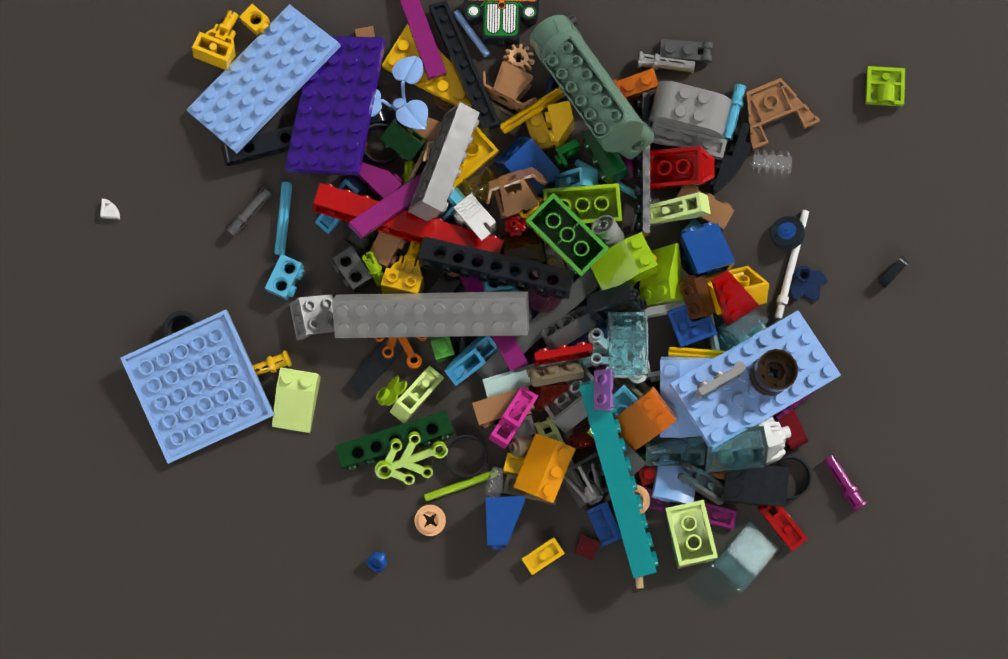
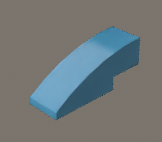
M479 336L457 355L444 370L455 386L486 363L485 360L498 351L495 342L490 336Z

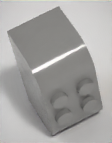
M661 81L657 85L648 119L650 120V128H652L653 122L722 139L732 101L727 96L717 92L672 81Z

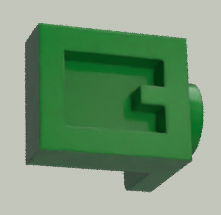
M576 139L555 149L554 159L557 165L562 166L563 169H566L568 166L564 157L570 158L577 154L579 144Z

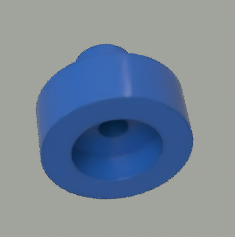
M384 552L371 553L367 558V565L375 572H382L387 566L386 554Z

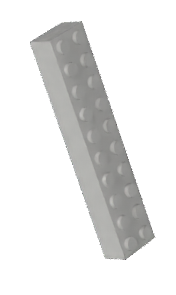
M528 291L336 295L332 300L335 338L528 335L530 329Z

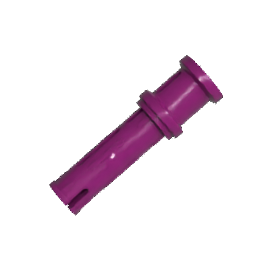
M833 454L823 460L843 491L842 496L847 498L852 506V512L867 504V501H864L859 494L858 487L853 486L835 455Z

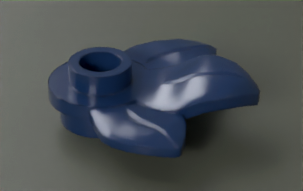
M799 266L794 272L795 280L791 284V293L796 300L804 295L810 300L817 301L820 297L819 286L828 282L827 278L820 271H812L808 266ZM804 272L807 277L805 279L801 278L800 273Z

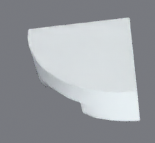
M102 199L100 217L120 220L118 208L109 200Z

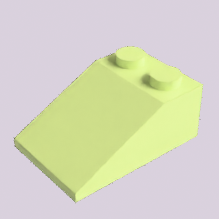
M280 367L272 427L306 433L311 432L321 379L319 374Z
M704 500L665 508L677 569L715 561L718 556Z

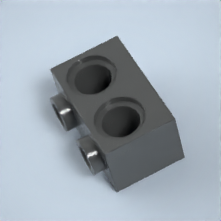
M352 246L332 258L335 263L332 266L338 275L342 273L345 278L343 283L348 290L352 289L356 293L374 281ZM344 259L351 260V264L348 267L341 265ZM354 275H361L362 278L359 282L355 283L352 281Z

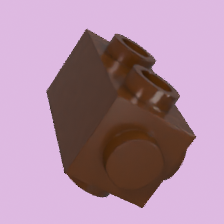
M697 274L686 276V280L680 282L679 286L689 319L701 318L715 313L716 310L705 275L697 277Z

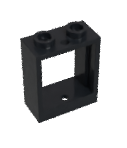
M630 283L586 295L587 312L603 329L646 317L645 309H647V302Z

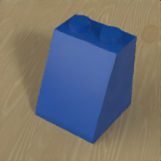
M519 137L494 161V164L505 175L530 167L541 173L547 180L545 185L533 177L528 179L537 196L543 192V188L547 184H551L556 180V175L560 172L533 139L528 137Z
M708 222L696 230L688 228L679 237L691 275L697 274V277L724 272L730 270L735 263L718 223L712 224V222Z
M525 496L485 498L487 546L491 547L492 550H504L503 546H508L525 504Z

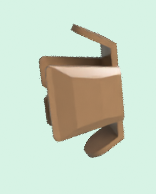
M503 61L494 87L486 84L485 71H482L481 80L488 96L509 109L520 112L538 100L534 97L524 103L520 102L531 88L529 83L533 80V75Z
M533 167L500 176L498 179L488 182L486 204L490 203L492 191L500 189L505 216L509 217L518 214L522 209L529 210L539 205L536 200L537 193L528 179L533 177L543 185L547 183V180Z

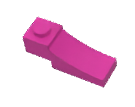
M522 386L490 435L489 440L506 449L538 398V395Z

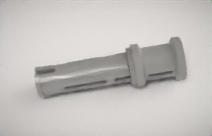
M639 51L637 68L648 67L654 68V70L661 68L693 73L695 61L660 57L657 53L650 55Z

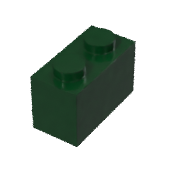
M397 118L392 121L380 137L386 147L394 149L398 152L399 157L409 162L427 140L414 129L400 124Z

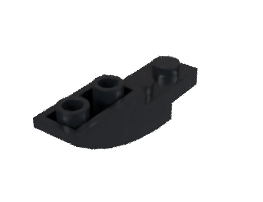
M743 122L741 128L737 127L734 138H737L735 145L731 144L728 155L724 154L723 159L718 160L715 170H718L717 177L711 180L709 186L713 188L711 194L715 195L730 183L742 167L752 145L745 142L750 124Z

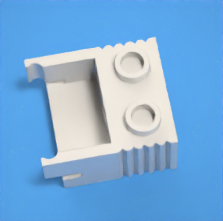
M472 193L453 207L455 222L466 229L473 230L481 241L496 231V221Z

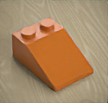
M654 386L614 417V419H618L621 432L618 435L624 438V441L634 451L659 435L678 418L677 414Z

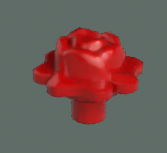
M520 215L509 216V220L504 221L505 232L509 233L511 237L515 235L521 236L522 232L526 231L525 219H521Z

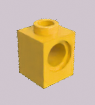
M253 4L240 15L241 22L257 37L261 33L263 34L267 27H270L269 18ZM255 19L261 20L259 24H252Z

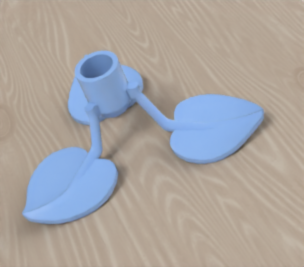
M418 56L406 57L396 62L392 70L394 78L402 81V98L395 99L391 105L386 100L381 99V93L376 89L371 117L376 116L381 111V103H384L390 110H394L400 124L412 129L426 130L428 117L426 104L420 100H411L407 103L405 97V82L415 84L420 80L423 74V63Z

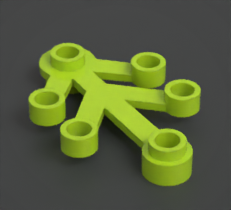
M411 432L408 435L409 442L401 458L393 461L396 453L402 449L401 440L394 438L390 441L391 448L385 460H381L375 465V474L381 479L394 477L404 481L406 485H411L415 481L414 474L412 472L402 473L396 470L404 467L422 474L424 478H430L433 475L432 467L430 465L421 466L415 462L433 455L439 459L444 458L448 453L447 446L444 442L437 441L431 448L412 454L415 446L420 443L421 438L418 432ZM413 436H417V437H418L417 440H414V441L411 440V438H412ZM399 443V446L393 447V444ZM442 446V449L436 450V447ZM386 466L387 469L382 471L381 468ZM429 469L430 472L425 474L424 471ZM411 476L412 479L406 480V477Z

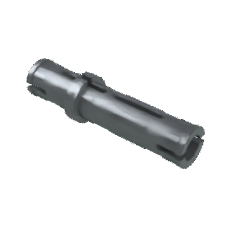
M263 187L246 208L236 215L235 220L225 230L235 238L240 230L249 224L250 219L272 194Z

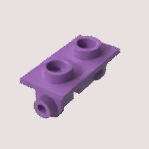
M612 369L594 371V410L610 412L614 407L612 394L614 375H612Z

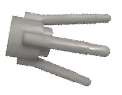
M591 463L596 486L590 483L581 466H578V469L587 485L584 488V493L566 474L564 479L582 497L584 503L588 502L590 505H593L603 499L602 494L604 492L600 486L595 465Z

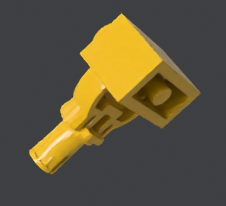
M229 10L220 25L215 24L214 28L205 34L199 32L192 46L193 57L228 70L236 56L233 40L236 33L232 28L239 15L235 12L232 14V11Z
M410 242L407 254L404 257L401 255L399 261L393 264L391 268H386L381 282L382 294L423 292L424 280L420 269L421 265H419V260H417L422 245Z

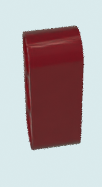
M794 409L779 420L776 417L782 413L781 411L773 416L775 422H779L781 427L788 426L790 428L791 437L786 438L785 442L789 450L808 443L805 431Z

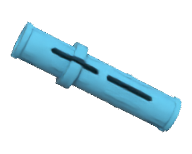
M734 84L731 97L732 102L722 138L727 141H733L739 112L744 104L742 101L746 89L745 85Z

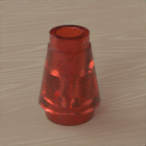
M574 432L573 435L569 436L570 446L577 451L595 445L594 438L588 433Z

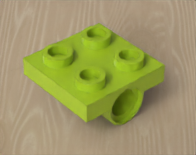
M867 66L865 104L903 107L905 68Z

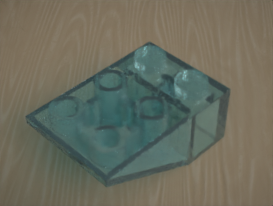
M754 309L729 326L726 323L720 325L717 328V332L727 348L730 349L767 328L765 325L769 319Z
M608 312L606 319L608 369H612V375H648L647 312Z

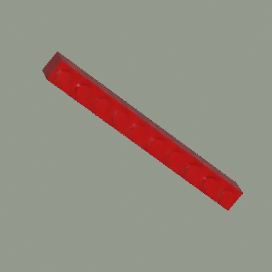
M320 183L312 211L350 222L380 201L373 200L366 195L354 194L347 189L335 188L331 184ZM407 208L375 229V231L422 245L425 236L499 254L504 240L499 239L495 235H489L481 241L473 230L463 228L459 224L447 223L440 218H433L427 222L408 212Z

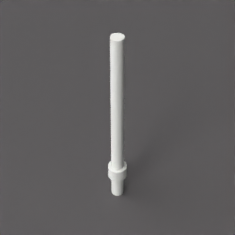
M802 210L799 219L803 223L804 228L806 227L809 215L807 210ZM801 244L791 250L781 293L776 300L777 308L774 318L779 320L782 319L784 308L788 304L789 297L787 296Z

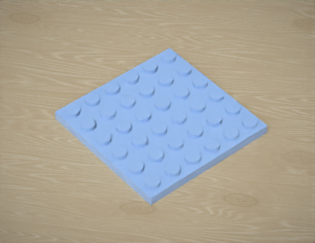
M228 310L219 312L120 358L168 464L275 415Z

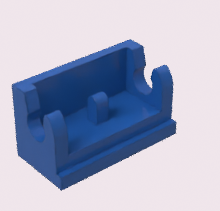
M607 502L586 511L602 547L622 539L621 532Z

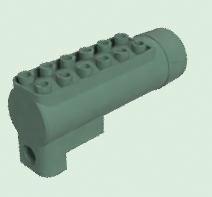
M554 15L539 23L531 33L530 45L541 63L551 73L601 147L606 152H618L627 159L635 158L653 142L654 133L651 128L641 120L588 47L581 33L566 16Z

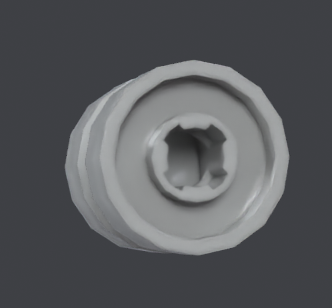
M603 215L592 224V232L608 248L626 239L625 234L610 215Z

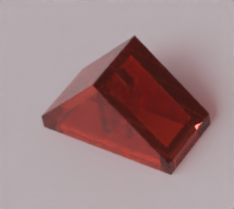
M566 381L533 387L532 392L538 395L534 403L538 411H541L570 389Z

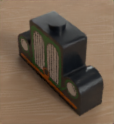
M464 0L465 19L470 25H478L480 22H483L482 39L484 44H495L498 47L518 45L520 43V23L522 22L526 26H533L538 21L539 0Z

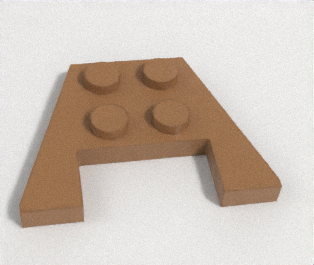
M781 78L752 89L745 94L752 151L768 145L769 142L761 126L796 113L803 129L820 123V119L814 116L809 110L810 108L798 99L794 91Z

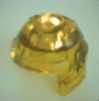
M486 167L484 174L474 176L469 181L464 178V185L462 187L465 194L472 193L478 202H486L488 182L495 180V173ZM497 190L492 191L491 199L494 197Z

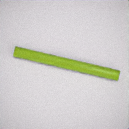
M495 469L424 494L425 500L427 502L498 477V470Z

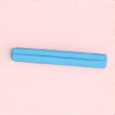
M282 182L274 251L275 255L278 256L281 254L285 255L292 194V183Z

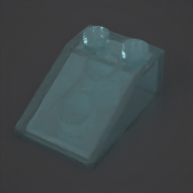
M764 426L742 428L708 447L705 472L764 467L768 447Z
M749 522L711 566L740 592H743L757 577L779 547Z

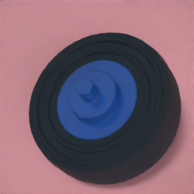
M784 216L774 222L770 230V236L778 248L791 250L803 242L805 228L798 218Z

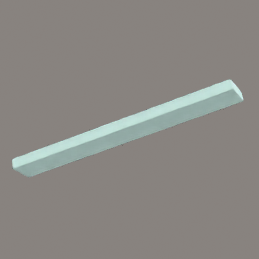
M629 336V339L627 341L628 355L633 354L631 351L632 341L631 337ZM618 338L609 340L608 342L620 352ZM600 344L593 345V354L599 353L602 357H612ZM586 357L551 364L539 365L536 367H544L552 364H560L575 360H579L580 364L583 363L587 368L592 367L593 365L590 362L591 357ZM593 358L595 362L600 361L599 358ZM535 363L521 367L512 373L508 371L482 379L487 398L521 388L522 386L532 385L526 370L530 366H535Z

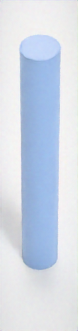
M458 9L452 13L482 55L485 58L488 57L491 53L461 12Z

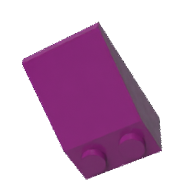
M363 162L360 175H354L368 187L367 189L379 201L403 186V181L397 174L394 173L392 175L387 170Z

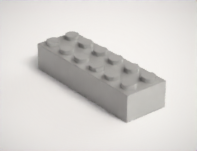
M459 102L445 113L408 212L428 222L446 211L448 207L447 199L454 191L455 186L453 183L461 172L459 167L467 156L465 151L473 140L471 135L479 124L478 116L480 112Z

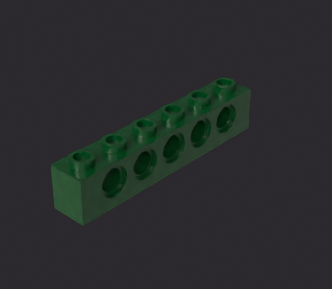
M444 410L335 445L341 468L351 471L359 468V464L365 463L370 465L376 463L378 458L384 457L385 459L391 448L390 440L393 437L400 438L402 443L400 451L404 452L409 442L408 435L411 431H417L420 435L421 441L416 446L426 447L433 444V440L445 441L450 439V435L454 433L447 411ZM430 425L438 427L437 432L433 435L427 433V428ZM377 442L381 443V451L373 452L372 445ZM360 448L363 450V456L356 459L353 456V452Z

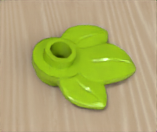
M399 376L394 377L387 387H383L378 391L376 395L378 404L381 406L394 404L398 400V396L406 390L407 381L399 382Z

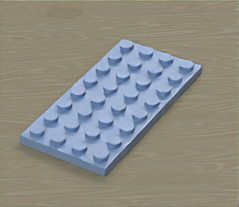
M290 4L269 24L270 27H267L264 33H261L230 64L228 70H225L187 108L190 115L236 154L341 47L338 41Z
M796 311L675 380L669 386L712 452L837 379L841 374L800 312ZM773 349L784 350L790 353L796 360L798 376L795 382L778 395L766 396L760 394L750 383V367L765 352ZM738 361L745 364V371L737 379L697 401L694 396L698 389L697 385L706 380L709 383L714 380L713 376L721 371L724 373L730 371ZM768 373L769 377L774 376L773 373Z

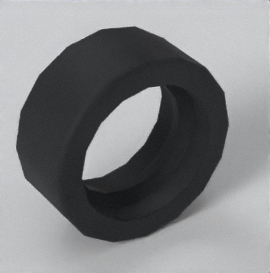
M187 311L173 312L164 322V336L167 337L172 334L171 327L178 319H187L192 324L199 322V320Z

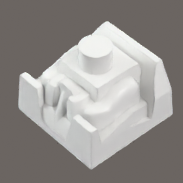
M770 417L752 428V437L765 465L777 462L786 454L784 450L786 438L791 437V431L788 426L781 427L779 422H775L773 417Z

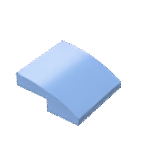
M663 460L658 461L652 491L653 498L667 503L673 501L681 505L694 502L695 490L688 484L678 480L679 473H686L681 468L682 464Z

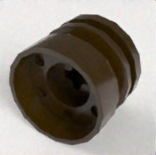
M781 349L765 352L753 362L749 369L751 385L757 392L766 396L780 394L790 387L798 376L796 360L790 353ZM768 373H773L774 376L769 377Z

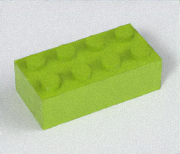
M619 183L543 189L544 201L554 193L588 228H591L594 221L603 215L612 216L618 226L622 224Z

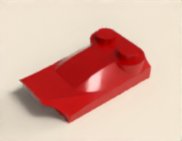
M702 146L650 150V189L660 191L670 187L700 185L715 177V158Z

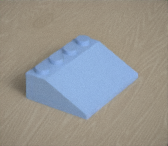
M661 357L660 395L677 414L678 418L672 425L660 433V437L683 438L701 436L669 385L716 357Z

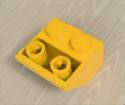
M570 101L547 105L548 111L545 112L547 128H551L549 130L551 146H555L556 149L564 145L574 130V118Z

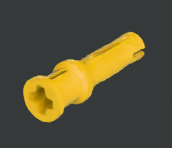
M284 350L282 354L273 357L268 356L265 361L252 366L254 370L259 369L255 371L258 376L269 371L277 372V369H280V367H290L292 364L287 351Z

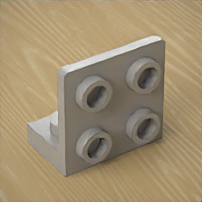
M332 294L300 297L289 304L297 340H304L315 334L334 332L332 300L334 298Z

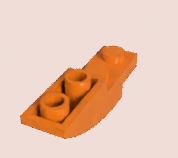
M654 68L618 81L617 79L613 80L627 100L639 97L642 92L656 89L658 85Z

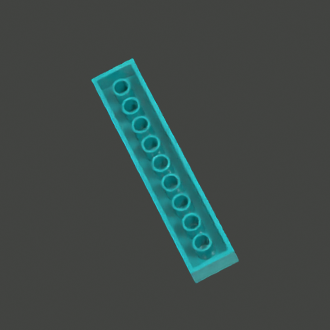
M594 380L580 383V391L633 578L656 573V567L659 566L656 552H651V547H654L651 534L645 531V528H648L645 513H640V509H643L640 495H635L634 490H637V484L634 475L630 476L629 471L632 470L629 456L625 457L623 453L627 450L624 438H619L618 435L621 432L619 421L613 417V413H616L615 406L610 412L594 410Z

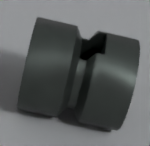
M351 230L348 232L345 240L357 249L366 252L371 242L369 238H374L378 231L374 230L360 239Z

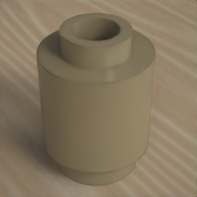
M527 435L512 438L509 443L510 453L515 457L525 456L533 437Z

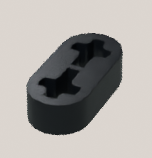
M901 256L878 283L886 288L907 266L909 261Z

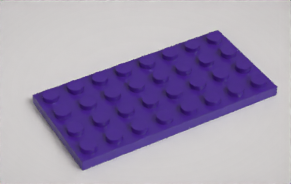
M331 36L339 42L341 47L302 86L285 165L287 172L360 175L386 44L384 37Z

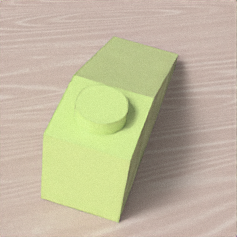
M700 192L650 204V224L692 219L711 214L708 195Z
M429 365L395 402L390 413L403 424L406 423L444 377Z

